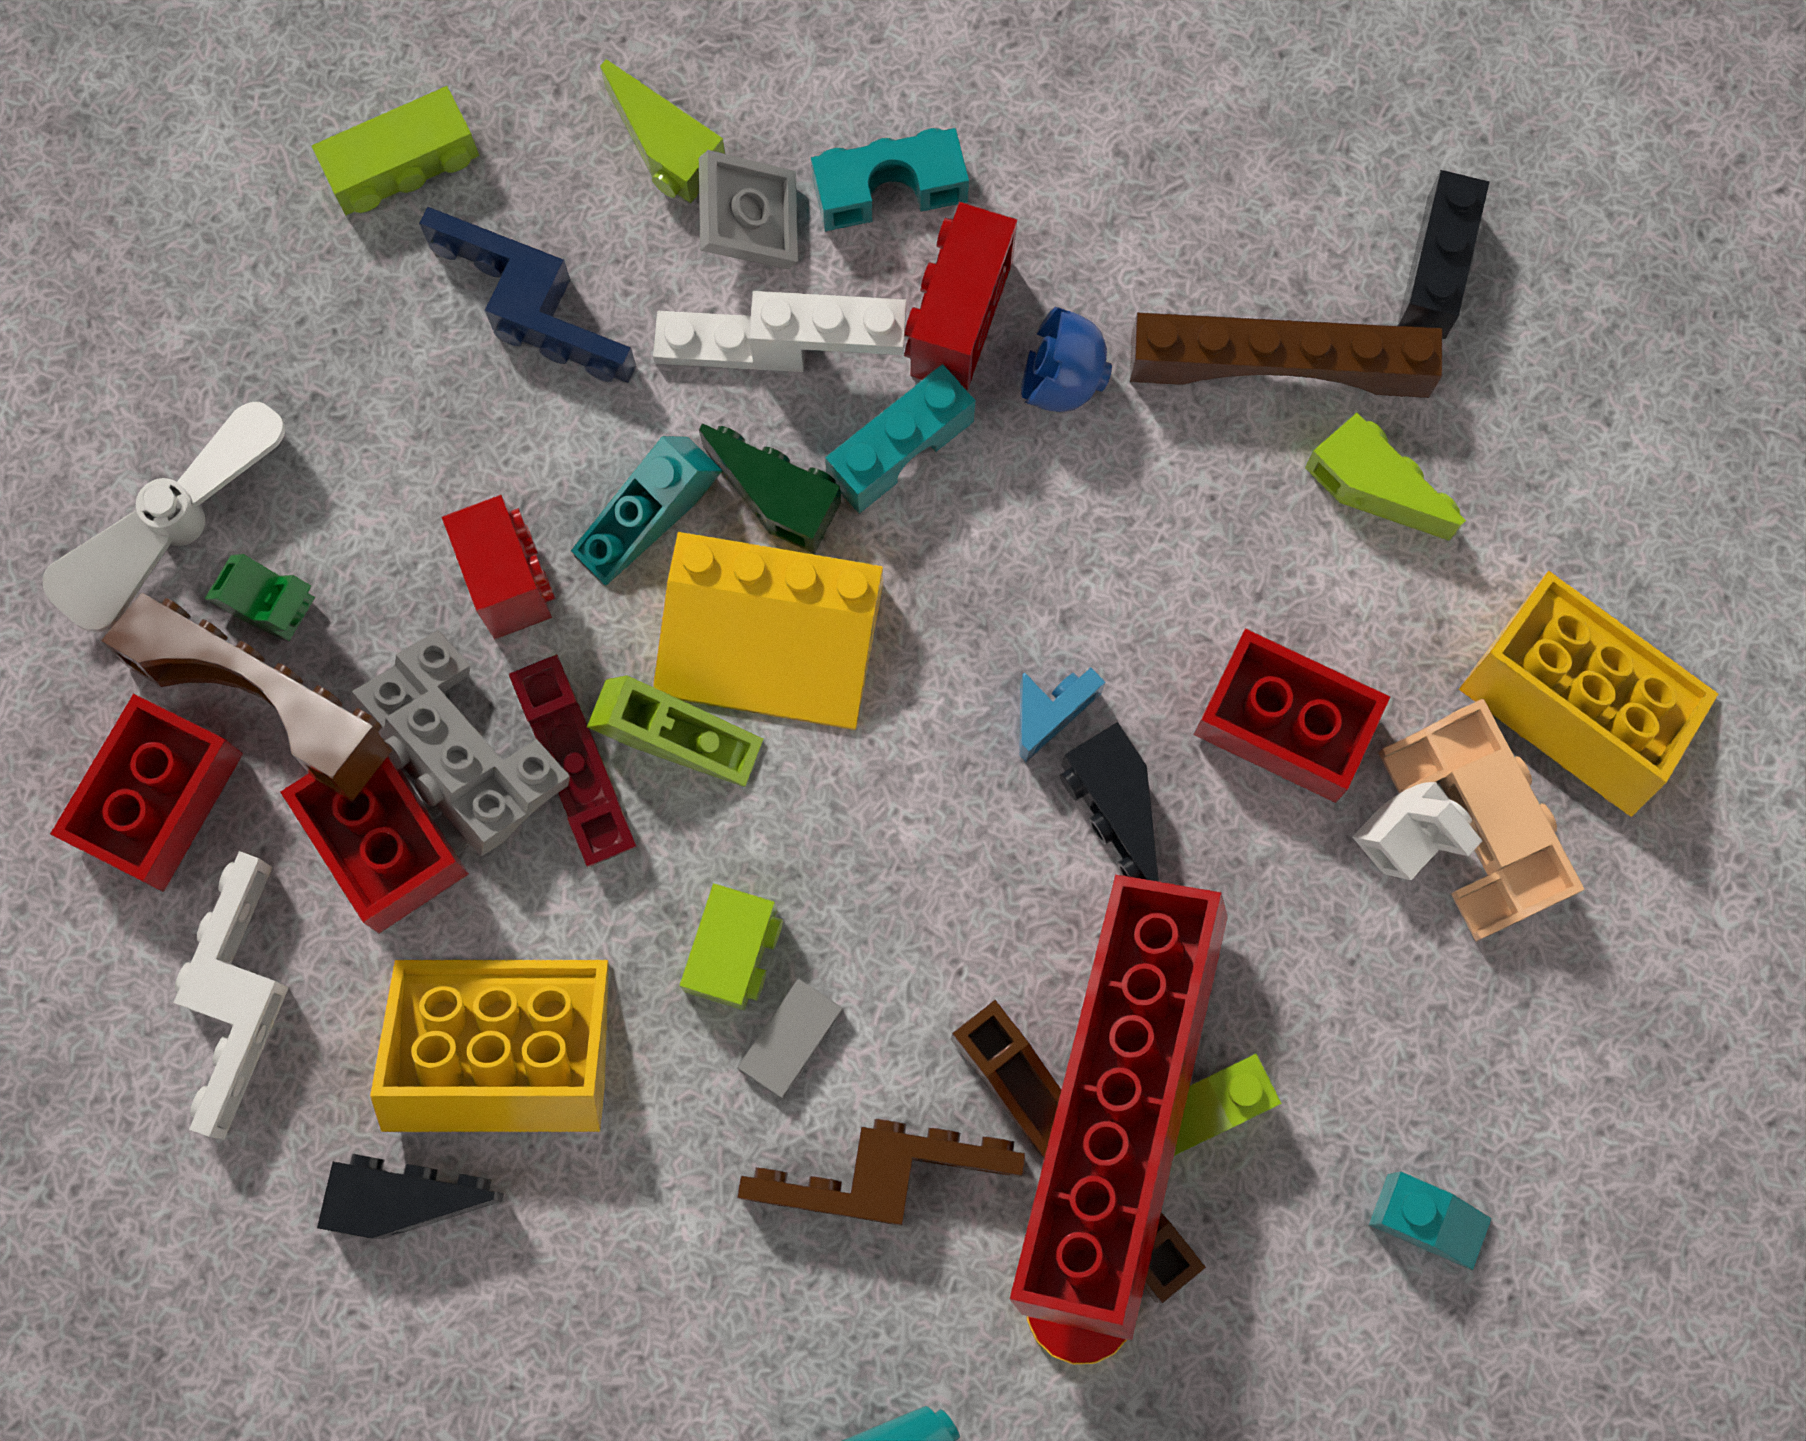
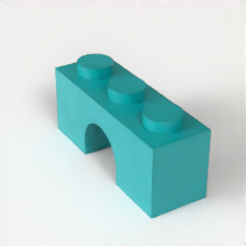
M930 128L912 137L897 140L881 138L871 142L868 146L848 150L832 148L824 151L819 156L811 157L812 180L825 232L873 222L871 194L879 185L886 182H900L909 186L917 197L920 212L957 205L959 202H968L969 177L956 128L946 130Z
M942 364L825 457L826 473L836 480V484L840 486L842 496L860 514L898 483L900 472L917 454L930 446L937 452L974 422L976 400Z

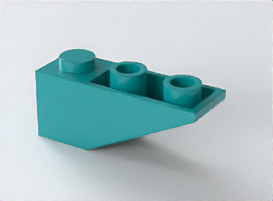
M662 436L571 549V552L604 585H608L696 505L723 470L689 437Z

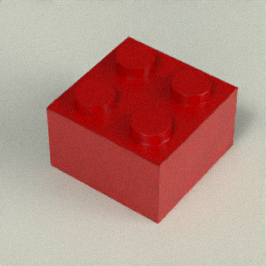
M498 495L441 517L476 612L494 640L552 618L547 602L556 598L546 572L542 569L536 555L538 550L519 508L510 511L502 495Z

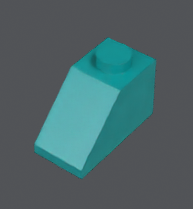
M1400 1171L1387 1174L1369 1226L1473 1270L1492 1218L1456 1195Z

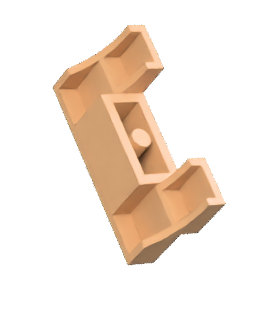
M1484 699L1451 713L1432 725L1383 748L1378 753L1399 793L1421 783H1440L1446 796L1461 805L1471 816L1472 822L1469 825L1483 840L1476 847L1475 852L1488 876L1454 891L1451 895L1475 941L1492 935L1585 890L1555 834L1557 832V824L1552 812L1545 804H1539L1530 787L1532 777L1527 765L1520 757H1514Z

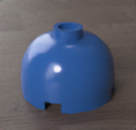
M1054 307L1047 314L1036 334L1044 337L1037 353L1032 350L1029 351L1021 384V397L1027 399L1025 403L1044 410L1067 412L1073 411L1088 402L1095 391L1102 392L1106 388L1111 376L1112 364L1106 362L1107 346L1103 334L1092 321L1074 312Z

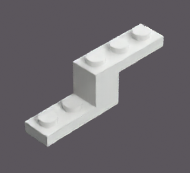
M753 291L751 316L657 311L653 359L655 364L804 372L805 350L903 355L906 299Z
M240 851L235 862H230L221 875L218 886L221 894L214 911L208 912L202 919L197 932V941L200 943L192 961L184 964L175 982V992H177L174 1000L175 1004L233 1025L230 1034L224 1035L218 1042L212 1058V1064L216 1066L208 1086L201 1087L197 1092L190 1109V1116L194 1119L189 1130L225 1140L289 988L277 981L231 965L273 868L263 860Z

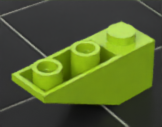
M1357 412L1313 450L1305 466V469L1339 503L1450 541L1466 521L1460 515V509L1456 502L1447 494L1438 493L1424 479L1423 471L1418 464L1409 457H1402L1388 443V438L1384 431L1372 421L1366 422Z

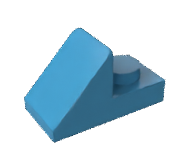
M1089 668L1081 677H1078L1075 673L1067 676L1053 690L1052 695L1056 698L1054 701L1026 673L1022 674L1020 684L1019 756L1025 762L1032 758L1102 694L1105 681L1092 668Z

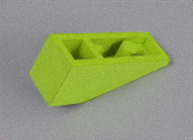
M605 59L600 68L606 91L652 176V182L668 197L675 198L676 195H679L691 204L699 194V157L707 150L725 154L723 138Z
M628 675L605 680L587 728L629 747L745 787L764 739Z
M1257 1054L1190 1085L1174 1156L1282 1104Z

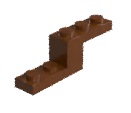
M874 1119L873 1128L861 1127L851 1193L841 1192L842 1181L810 1176L808 1186L786 1183L788 1172L756 1167L754 1177L741 1176L737 1198L902 1226L912 1160L1020 1178L1023 1174L1025 1153L1015 1152V1142L1006 1139L982 1137L981 1146L959 1143L961 1135L959 1132L928 1128L927 1137L905 1134L907 1126L905 1123Z

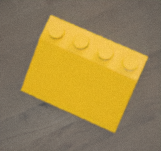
M678 532L667 580L653 687L682 701L856 730L883 589V566Z
M1549 570L1458 689L1474 702L1484 699L1492 715L1630 817L1667 783L1718 696V693Z
M395 960L370 1093L381 1132H600L605 1090L608 960Z

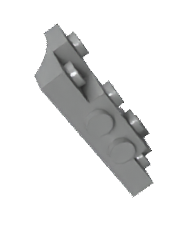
M436 630L396 654L395 666L353 690L351 708L353 711L356 708L365 711L382 725L383 728L379 734L392 749L389 756L397 768L403 767L415 780V786L421 798L430 806L436 805L482 857L506 841L535 810L566 788L570 776L537 739L505 760L501 759L445 696L444 693L469 676L471 665L439 630Z

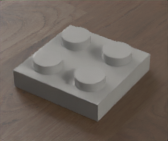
M707 150L699 157L700 251L783 269H790L797 264L796 171Z

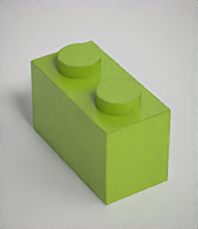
M713 883L679 985L685 993L744 1011L748 999L757 1001L767 970L759 968L765 947L774 950L783 924V919L775 917L777 913L775 902Z

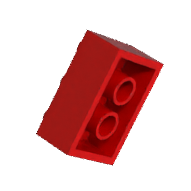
M959 202L953 220L944 218L936 247L940 248L936 264L928 263L922 279L920 292H923L924 296L920 309L916 307L911 309L905 327L904 337H907L908 340L904 357L910 358L911 377L923 380L943 364L967 391L969 390L1013 264L1018 219Z
M1245 628L1193 735L1336 803L1348 790L1390 700V696Z
M133 693L50 835L164 892L243 753L226 739Z
M389 755L353 801L314 779L309 773L280 791L362 922L378 934L469 875L402 770L397 768Z

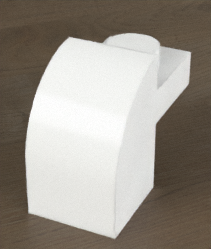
M1436 782L1421 783L1394 796L1381 806L1352 836L1385 875L1412 880L1439 850L1469 856L1483 841L1469 825L1472 822L1469 813L1461 805L1450 800Z

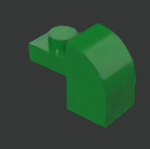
M236 554L229 557L205 599L260 630L279 639L290 641L315 597L308 593L311 585L294 575L280 576L245 554Z

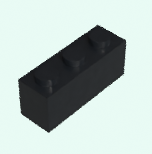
M1440 170L1427 197L1397 326L1442 328V339L1447 338L1460 314L1490 181Z

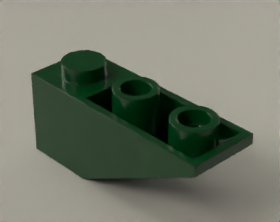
M702 423L699 433L703 448L723 470L722 473L768 533L815 554L841 504L840 486L836 484V480L820 469L810 467L806 471L791 464L790 459L785 454L774 448L765 446L760 450L745 443L742 435L728 427L718 426L716 430Z

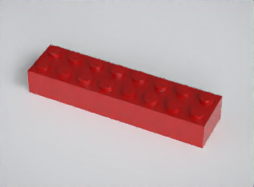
M1115 874L1010 1295V1301L1022 1315L1123 1339H1133L1228 919L1222 892Z

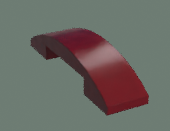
M557 654L509 673V678L535 738L570 776L568 786L558 792L587 868L637 848L591 731L587 728L588 724Z

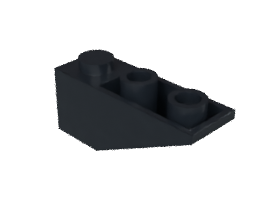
M1116 722L1064 754L1061 764L1064 772L1059 776L1070 796L1075 801L1083 798L1093 813V816L1089 817L1088 821L1098 839L1104 845L1112 842L1122 857V860L1117 862L1122 875L1159 882L1147 765L1120 724Z
M352 1154L350 1164L332 1162L317 1229L371 1239H386L502 1202L504 1193L490 1191L492 1179L459 1173L457 1184L436 1181L438 1169L405 1164L403 1174L382 1171L384 1159Z

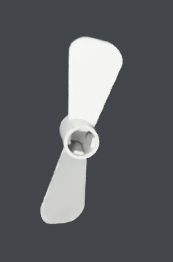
M250 402L237 408L177 482L167 478H160L147 483L137 495L136 510L50 564L43 575V589L47 598L72 622L84 630L104 632L111 629L124 614L169 546L190 544L201 535L205 526V514L200 504L280 444L285 434V423L282 418L261 402Z

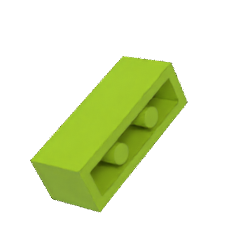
M448 86L311 145L345 216L353 212H368L377 207L382 199L400 191L403 193L413 192L422 187L427 179L445 171L448 173L460 171L467 167L472 159L480 156L472 134Z

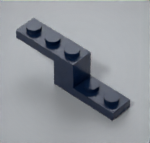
M427 207L419 225L429 244V248L433 252L449 260H455L457 256L473 261L475 267L483 273L496 278L501 277L484 310L496 337L513 346H521L522 342L540 348L539 352L544 357L559 364H566L568 360L585 366V370L590 375L601 381L612 382L616 378L629 383L636 368L631 347L553 317L571 280L564 259Z

